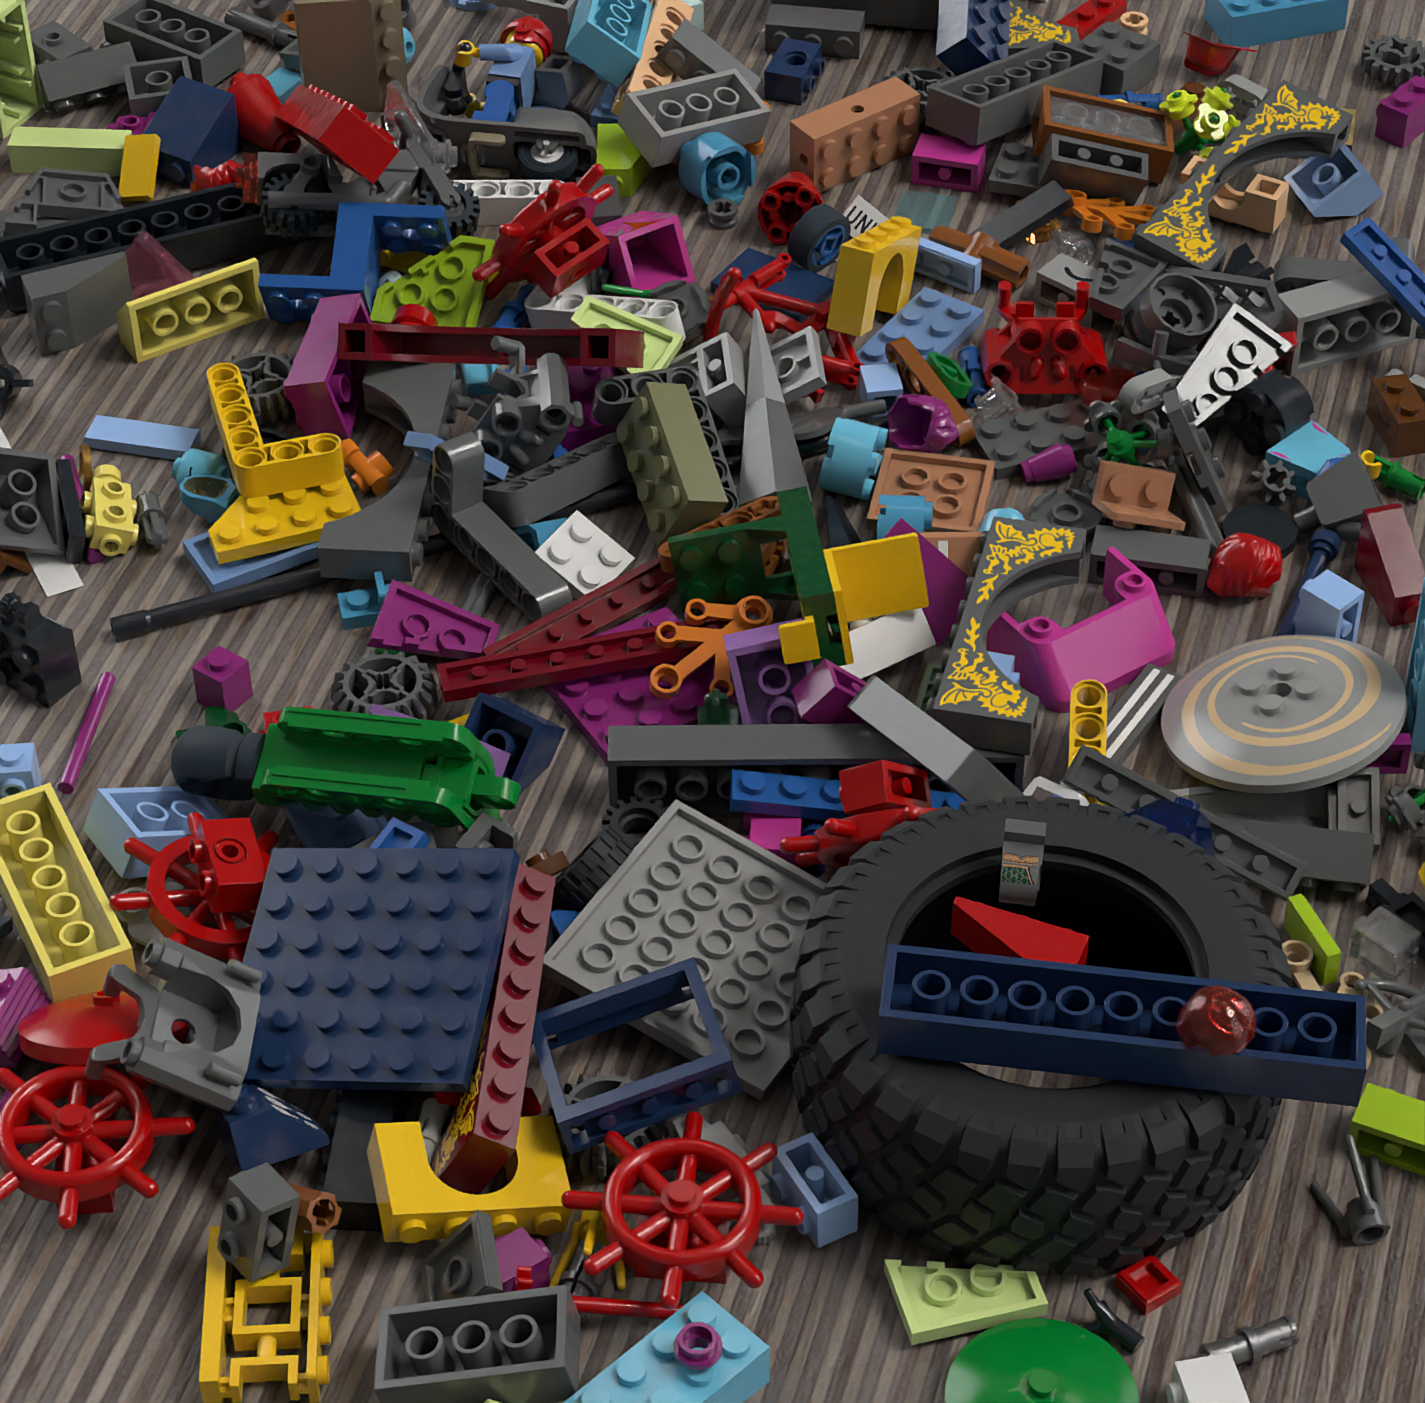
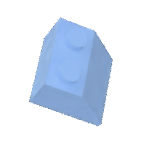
M1345 143L1330 159L1309 157L1283 177L1314 217L1357 216L1384 195L1369 172Z

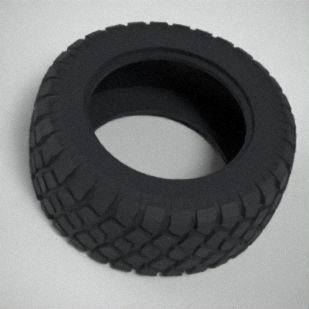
M1034 795L1003 796L1001 802H995L991 798L960 802L959 809L955 810L954 808L944 806L918 815V822L904 821L882 833L880 841H870L850 857L848 866L840 867L825 886L823 896L818 897L801 941L795 966L796 979L792 985L790 1003L791 1065H793L792 1079L795 1095L806 1133L813 1132L825 1152L830 1156L858 1195V1205L867 1214L881 1213L880 1223L904 1239L915 1236L921 1238L920 1247L948 1259L957 1253L963 1255L965 1264L972 1266L982 1264L997 1268L998 1265H1012L1014 1270L1034 1271L1037 1276H1046L1048 1269H1055L1058 1275L1067 1276L1094 1273L1097 1265L1106 1270H1113L1140 1262L1143 1255L1152 1254L1155 1257L1180 1245L1184 1237H1194L1214 1222L1219 1212L1225 1211L1242 1192L1247 1181L1250 1180L1264 1153L1280 1110L1282 1098L1123 1080H1112L1106 1083L1077 1088L1030 1087L987 1076L960 1062L876 1053L879 1012L888 944L974 953L951 934L953 902L956 896L1088 935L1089 943L1086 965L1292 988L1291 974L1287 956L1282 949V941L1271 919L1264 915L1263 906L1247 886L1238 883V877L1217 858L1205 855V849L1181 834H1167V827L1139 815H1132L1130 818L1124 816L1125 810L1098 803L1083 806L1080 805V800L1052 796H1048L1045 801H1037ZM1006 818L1047 823L1039 893L1036 896L1035 907L1022 904L999 903Z

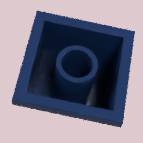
M183 76L177 79L143 134H157L161 138L156 176L190 188V182H194L196 177L192 172L195 165L201 168L207 166L214 169L230 160L242 150L235 94Z

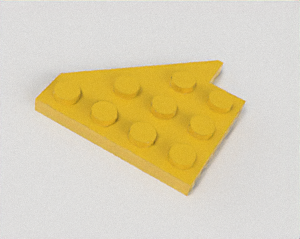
M345 474L340 480L329 484L255 498L240 495L208 530L209 541L218 565L318 542L324 523L361 511V508Z

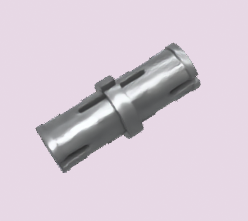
M1284 1315L1279 1319L1253 1328L1249 1327V1325L1239 1327L1233 1335L1208 1344H1201L1199 1346V1353H1207V1356L1231 1352L1235 1365L1243 1362H1249L1252 1365L1260 1362L1263 1355L1297 1345L1299 1337L1297 1335L1290 1336V1334L1297 1333L1298 1331L1293 1320L1288 1315Z

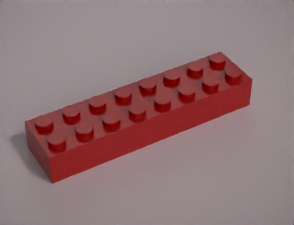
M299 84L275 114L277 118L321 153L328 155L329 152L335 162L372 184L376 182L400 151L392 145L395 138L382 127L367 120L368 116L355 105L343 101L341 98H337L335 95H331L324 90H320L312 84L308 88Z

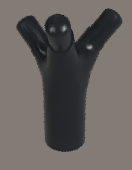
M1091 1288L1084 1290L1083 1294L1099 1318V1322L1082 1325V1328L1092 1333L1108 1334L1135 1353L1143 1344L1145 1337L1118 1318L1110 1310L1108 1303L1105 1300L1100 1301Z

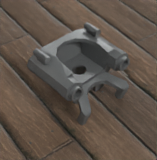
M494 336L491 340V347L495 351L509 354L510 372L507 373L497 368L488 380V385L504 393L502 395L498 393L491 404L477 398L453 394L450 398V405L453 409L466 411L468 416L478 420V423L471 432L479 438L484 453L509 466L506 477L515 478L548 461L566 436L570 419H572V424L575 427L583 425L582 404L578 401L570 403L567 364L559 354H544L537 359L535 370L525 372V347L520 341Z
M166 937L159 939V941L152 939L143 952L142 964L147 966V973L161 978L157 988L123 964H114L110 967L103 986V992L106 996L118 997L122 990L136 1000L140 1009L137 1023L138 1031L130 1039L101 1044L93 1048L89 1054L84 1074L88 1079L99 1080L103 1075L106 1064L121 1062L126 1065V1072L223 1113L229 1112L238 1100L242 1082L248 1069L261 1000L260 979L262 971L232 958L225 964ZM175 1021L184 1022L189 1026L185 1044L177 1041L172 1034L171 1026Z

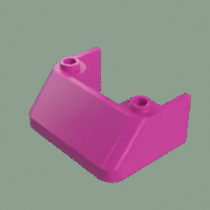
M1112 546L1106 550L1102 596L1114 606L1066 629H1063L1055 621L1042 616L1028 619L1019 624L1005 611L988 630L986 649L989 652L1014 655V672L1020 673V683L1031 694L1039 697V701L1049 710L1058 713L1070 712L1071 690L1076 683L1088 679L1096 680L1105 686L1108 694L1134 681L1148 663L1160 668L1169 664L1174 657L1175 640L1153 581Z

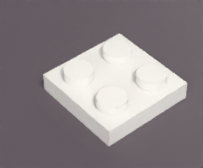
M578 510L535 551L566 582L572 597L575 599L620 577L635 559V557Z

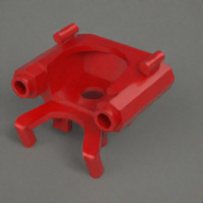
M1008 281L998 283L997 312L1008 324L1003 329L995 327L985 331L980 341L984 377L988 386H990L992 399H1000L1002 396L1001 390L1012 394H1082L1089 392V396L1100 395L1099 389L1105 387L1110 378L1104 342L1100 332L1091 328L1084 329L1079 324L1088 312L1090 289L1088 282L1081 281L1077 283L1075 303L1056 302V317H1034L1033 301H1016L1015 306L1013 302H1010L1011 283Z

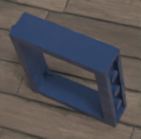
M694 957L536 1013L532 1035L533 1044L558 1126L570 1154L603 1143L604 1135L609 1131H617L623 1136L743 1092ZM687 986H690V987H691V988H689V989H687V990H684V991H682V989H681V988H684V987H687ZM695 998L714 1050L713 1054L568 1106L551 1050ZM556 1034V1037L547 1039L548 1036ZM727 1073L728 1079L715 1082V1077ZM584 1125V1131L573 1134L572 1129Z

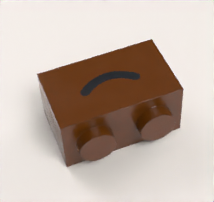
M1400 374L1371 379L1366 414L1392 457L1397 458L1425 453V403L1408 376Z

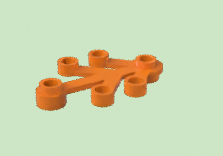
M1066 189L1065 191L1072 197L1074 206L1062 214L1071 217L1078 216L1082 220L1081 229L1089 233L1101 232L1104 219L1114 227L1113 237L1119 240H1132L1135 225L1131 223L1146 224L1151 219L1156 207L1146 204L1125 206V200L1116 197L1086 199V193Z
M759 596L745 597L736 605L706 603L704 600L697 598L687 603L684 617L689 624L700 626L707 619L729 621L730 623L722 629L678 626L671 621L660 623L655 634L656 643L660 647L669 649L676 646L678 642L702 645L675 666L670 664L656 666L652 670L649 680V688L652 694L664 700L674 698L680 691L682 681L715 656L714 679L710 683L708 695L717 704H725L730 701L734 686L730 680V665L723 635L771 625L773 618L772 609L767 601ZM693 608H698L702 610L704 614L701 616H695L690 612V610ZM749 613L756 614L759 620H750L746 615ZM670 631L674 634V637L666 639L661 635V632ZM666 681L672 687L670 689H663L658 686V683ZM717 686L725 687L728 693L718 694L714 688Z

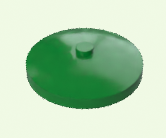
M1025 1318L993 1326L974 1337L962 1348L953 1361L947 1375L944 1403H1139V1395L1130 1368L1119 1353L1105 1340L1087 1329L1068 1322L1046 1318Z

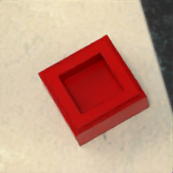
M1152 1254L1146 1255L1140 1262L1130 1265L1115 1276L1114 1285L1144 1315L1149 1314L1179 1295L1182 1289V1282Z

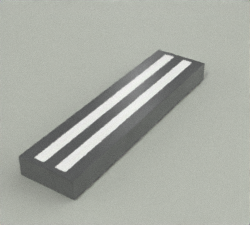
M1150 663L1146 665L1107 714L1106 757L1121 765L1125 762L1161 716L1169 693L1182 676Z

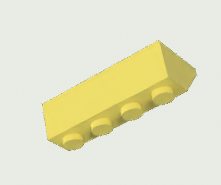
M254 257L125 303L115 313L120 342L134 360L140 363L265 318L263 299L258 287L260 276L258 260Z

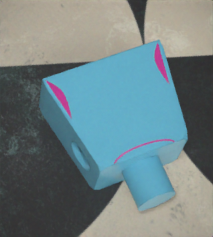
M1311 420L1267 450L1265 460L1269 466L1277 464L1279 460H1282V466L1288 472H1295L1289 483L1296 487L1293 494L1311 501L1306 489L1307 483L1314 479L1328 459L1346 457L1351 454V451Z

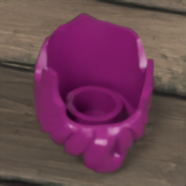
M905 394L898 396L892 409L887 413L891 444L895 445L897 449L937 454L943 450L947 444L954 441L959 435L958 428L951 417L952 414L947 407V403L943 402L942 399L928 395Z

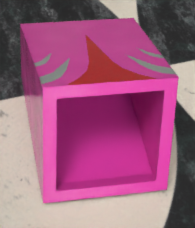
M639 211L597 226L610 241L608 249L610 268L613 269V285L651 290L670 281L685 280L687 284L696 281L678 214ZM625 295L626 297H630V298H639V297H635V296Z

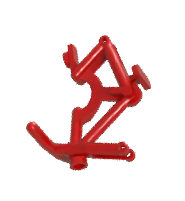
M780 253L775 260L753 272L745 280H743L741 271L737 267L730 268L722 276L721 283L715 292L707 315L702 343L718 336L722 315L731 306L739 304L752 319L753 311L756 308L760 313L764 331L767 334H772L776 329H784L791 334H795L809 326H812L817 333L824 330L834 357L822 355L826 381L842 385L847 390L852 391L856 389L858 384L856 376L860 375V366H863L852 344L857 336L827 328L831 299L817 304L765 290L777 282L784 281L786 276L784 269L789 267L792 260L789 254ZM757 303L810 317L804 322L799 323L778 311H764ZM820 388L802 398L810 397L814 404L819 403L822 400L824 391Z

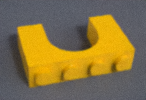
M892 216L891 219L879 223V225L868 229L866 232L855 236L840 246L827 322L828 329L860 337L872 330L875 310L896 315L909 302L922 227L912 225V221L908 218Z
M553 1116L520 1117L516 1150L504 1163L509 1184L496 1192L482 1195L467 1194L452 1189L434 1174L427 1159L420 1122L374 1124L367 1155L385 1242L417 1243L421 1240L447 1239L476 1211L491 1216L495 1238L508 1235L520 1227H523L528 1234H539L542 1236L565 1232L573 1209H567L562 1205L561 1196L565 1191L571 1189Z

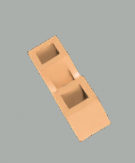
M1194 155L1181 172L1180 184L1183 185L1189 179L1195 166H1201L1207 159ZM1257 174L1245 192H1239L1226 182L1209 203L1208 215L1228 223H1236L1253 228L1258 232L1273 234L1286 214L1289 183Z

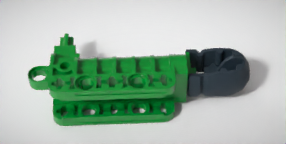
M286 706L282 707L277 724H269L267 734L249 732L244 737L236 730L198 725L191 727L183 733L171 752L170 768L174 779L184 792L192 795L196 794L207 798L229 801H251L255 797L258 803L263 806L294 808L301 803L308 810L317 812L330 806L336 813L349 815L356 809H359L365 816L378 818L386 812L400 821H408L413 816H418L422 821H428L440 827L452 828L455 825H460L465 831L470 828L482 812L495 819L503 820L499 811L516 809L521 792V785L517 782L495 776V767L490 753L469 729L444 721Z

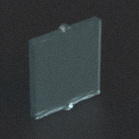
M903 190L895 216L908 218L912 221V225L922 227L921 234H930L934 227H940L941 225L950 228L958 197L938 195L933 192L923 193Z

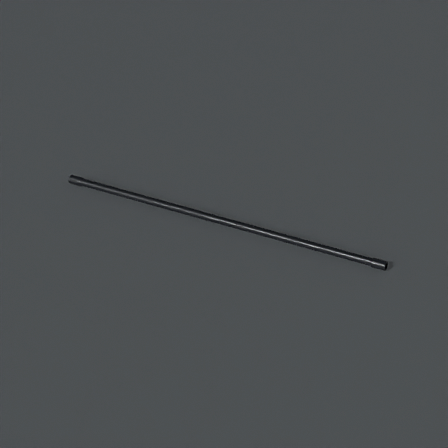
M887 415L863 422L888 429ZM831 431L819 437L797 440L796 444L800 457L828 450L829 445L827 444ZM742 454L727 457L726 461L731 475L741 473ZM635 482L595 492L531 524L561 518L568 519L576 510L584 515L637 501L639 498ZM443 533L428 536L427 542H421L423 545V557L457 548ZM317 565L150 610H138L110 618V625L115 640H120L149 632L157 627L342 578L321 577L320 566Z

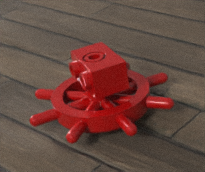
M601 164L592 165L578 183H561L559 180H552L548 185L547 191L527 204L509 223L502 224L499 227L500 236L493 247L491 259L475 268L472 272V278L477 282L485 280L497 271L499 272L486 287L484 294L486 299H495L509 282L516 283L527 280L530 283L536 282L547 296L552 299L604 264L610 241L591 222L596 206L611 197L614 190L610 184H604L590 194L588 193L604 174V167Z
M878 760L839 771V798L843 805L844 813L855 816L843 819L829 818L822 827L815 831V835L786 837L781 840L779 847L784 854H797L795 862L801 868L818 864L838 869L848 866L851 856L870 841H880L882 833L904 821L918 822V815L938 809L932 808L927 770L886 760Z
M192 812L187 817L191 836H186L170 843L160 852L136 838H128L123 845L125 852L150 866L144 892L114 894L109 900L111 909L115 911L146 909L152 923L164 937L214 959H228L229 961L232 958L243 962L271 858L268 852L278 842V834L273 830H267L256 840L250 818L204 820L200 813ZM197 863L199 875L184 866ZM169 877L188 889L166 891L165 880ZM196 906L188 917H185L175 908ZM233 915L251 926L236 929ZM206 921L217 922L218 929L205 927L203 924Z
M66 1065L40 1073L25 1082L9 1069L2 1067L0 1068V1086L10 1093L11 1096L0 1110V1165L5 1173L0 1178V1202L16 1189H20L22 1192L41 1200L56 1202L58 1225L65 1230L72 1229L76 1225L78 1214L114 1212L116 1189L124 1184L129 1185L144 1198H154L158 1194L159 1187L155 1181L140 1170L152 1152L155 1137L188 1135L195 1129L194 1120L188 1116L153 1118L151 1105L143 1091L152 1083L135 1075L128 1077L115 1069L105 1067L102 1077L99 1080L88 1079L84 1074L86 1065ZM87 1095L104 1097L90 1109L86 1107ZM69 1096L68 1104L62 1108H58L52 1103L55 1100ZM123 1106L133 1119L115 1120L114 1113ZM34 1113L49 1123L24 1126ZM128 1138L119 1150V1139ZM45 1143L26 1159L17 1150V1145ZM55 1161L54 1170L43 1169L48 1164Z
M691 1111L686 1115L682 1137L655 1141L637 1150L617 1131L607 1132L604 1135L603 1142L621 1162L610 1174L604 1192L568 1190L561 1196V1203L567 1209L602 1212L603 1228L609 1245L585 1260L583 1264L585 1273L589 1276H596L619 1260H622L633 1268V1277L663 1280L660 1303L667 1310L675 1309L678 1306L682 1282L695 1281L726 1284L728 1269H731L748 1287L753 1289L759 1288L764 1282V1276L745 1256L754 1246L760 1233L761 1224L798 1226L804 1220V1213L798 1207L762 1205L761 1190L754 1172L776 1158L778 1154L777 1146L774 1143L766 1142L740 1158L737 1154L719 1144L701 1139L703 1117L696 1111ZM678 1169L677 1180L670 1183L659 1173ZM697 1170L714 1175L699 1186L695 1183ZM640 1182H643L657 1197L629 1194ZM732 1188L741 1203L711 1200ZM622 1213L637 1214L635 1228L632 1230L629 1228ZM731 1221L737 1222L733 1229Z

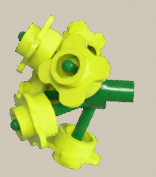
M1215 85L1213 89L1206 87L1203 90L1205 92L1201 99L1203 103L1197 108L1199 114L1194 119L1193 125H1191L1188 116L1195 110L1193 103L1198 100L1196 94L1190 95L1185 90H1177L1170 93L1166 98L1167 101L1159 105L1161 111L1167 110L1172 120L1181 119L1185 127V131L1182 132V139L1174 143V152L1177 155H1181L1187 150L1193 152L1197 150L1196 156L1207 159L1214 147L1204 148L1203 146L1206 144L1223 143L1230 130L1241 125L1240 120H1236L1233 115H1227L1225 112L1227 108L1231 109L1234 106L1229 102L1232 96L1227 93L1226 88H1220Z

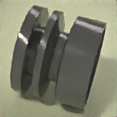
M1180 272L1165 273L1154 280L1126 317L1124 322L1125 337L1152 349L1155 330H1165L1169 332L1166 354L1171 356L1189 355L1206 337L1217 321L1218 308L1214 296L1204 284L1192 276Z

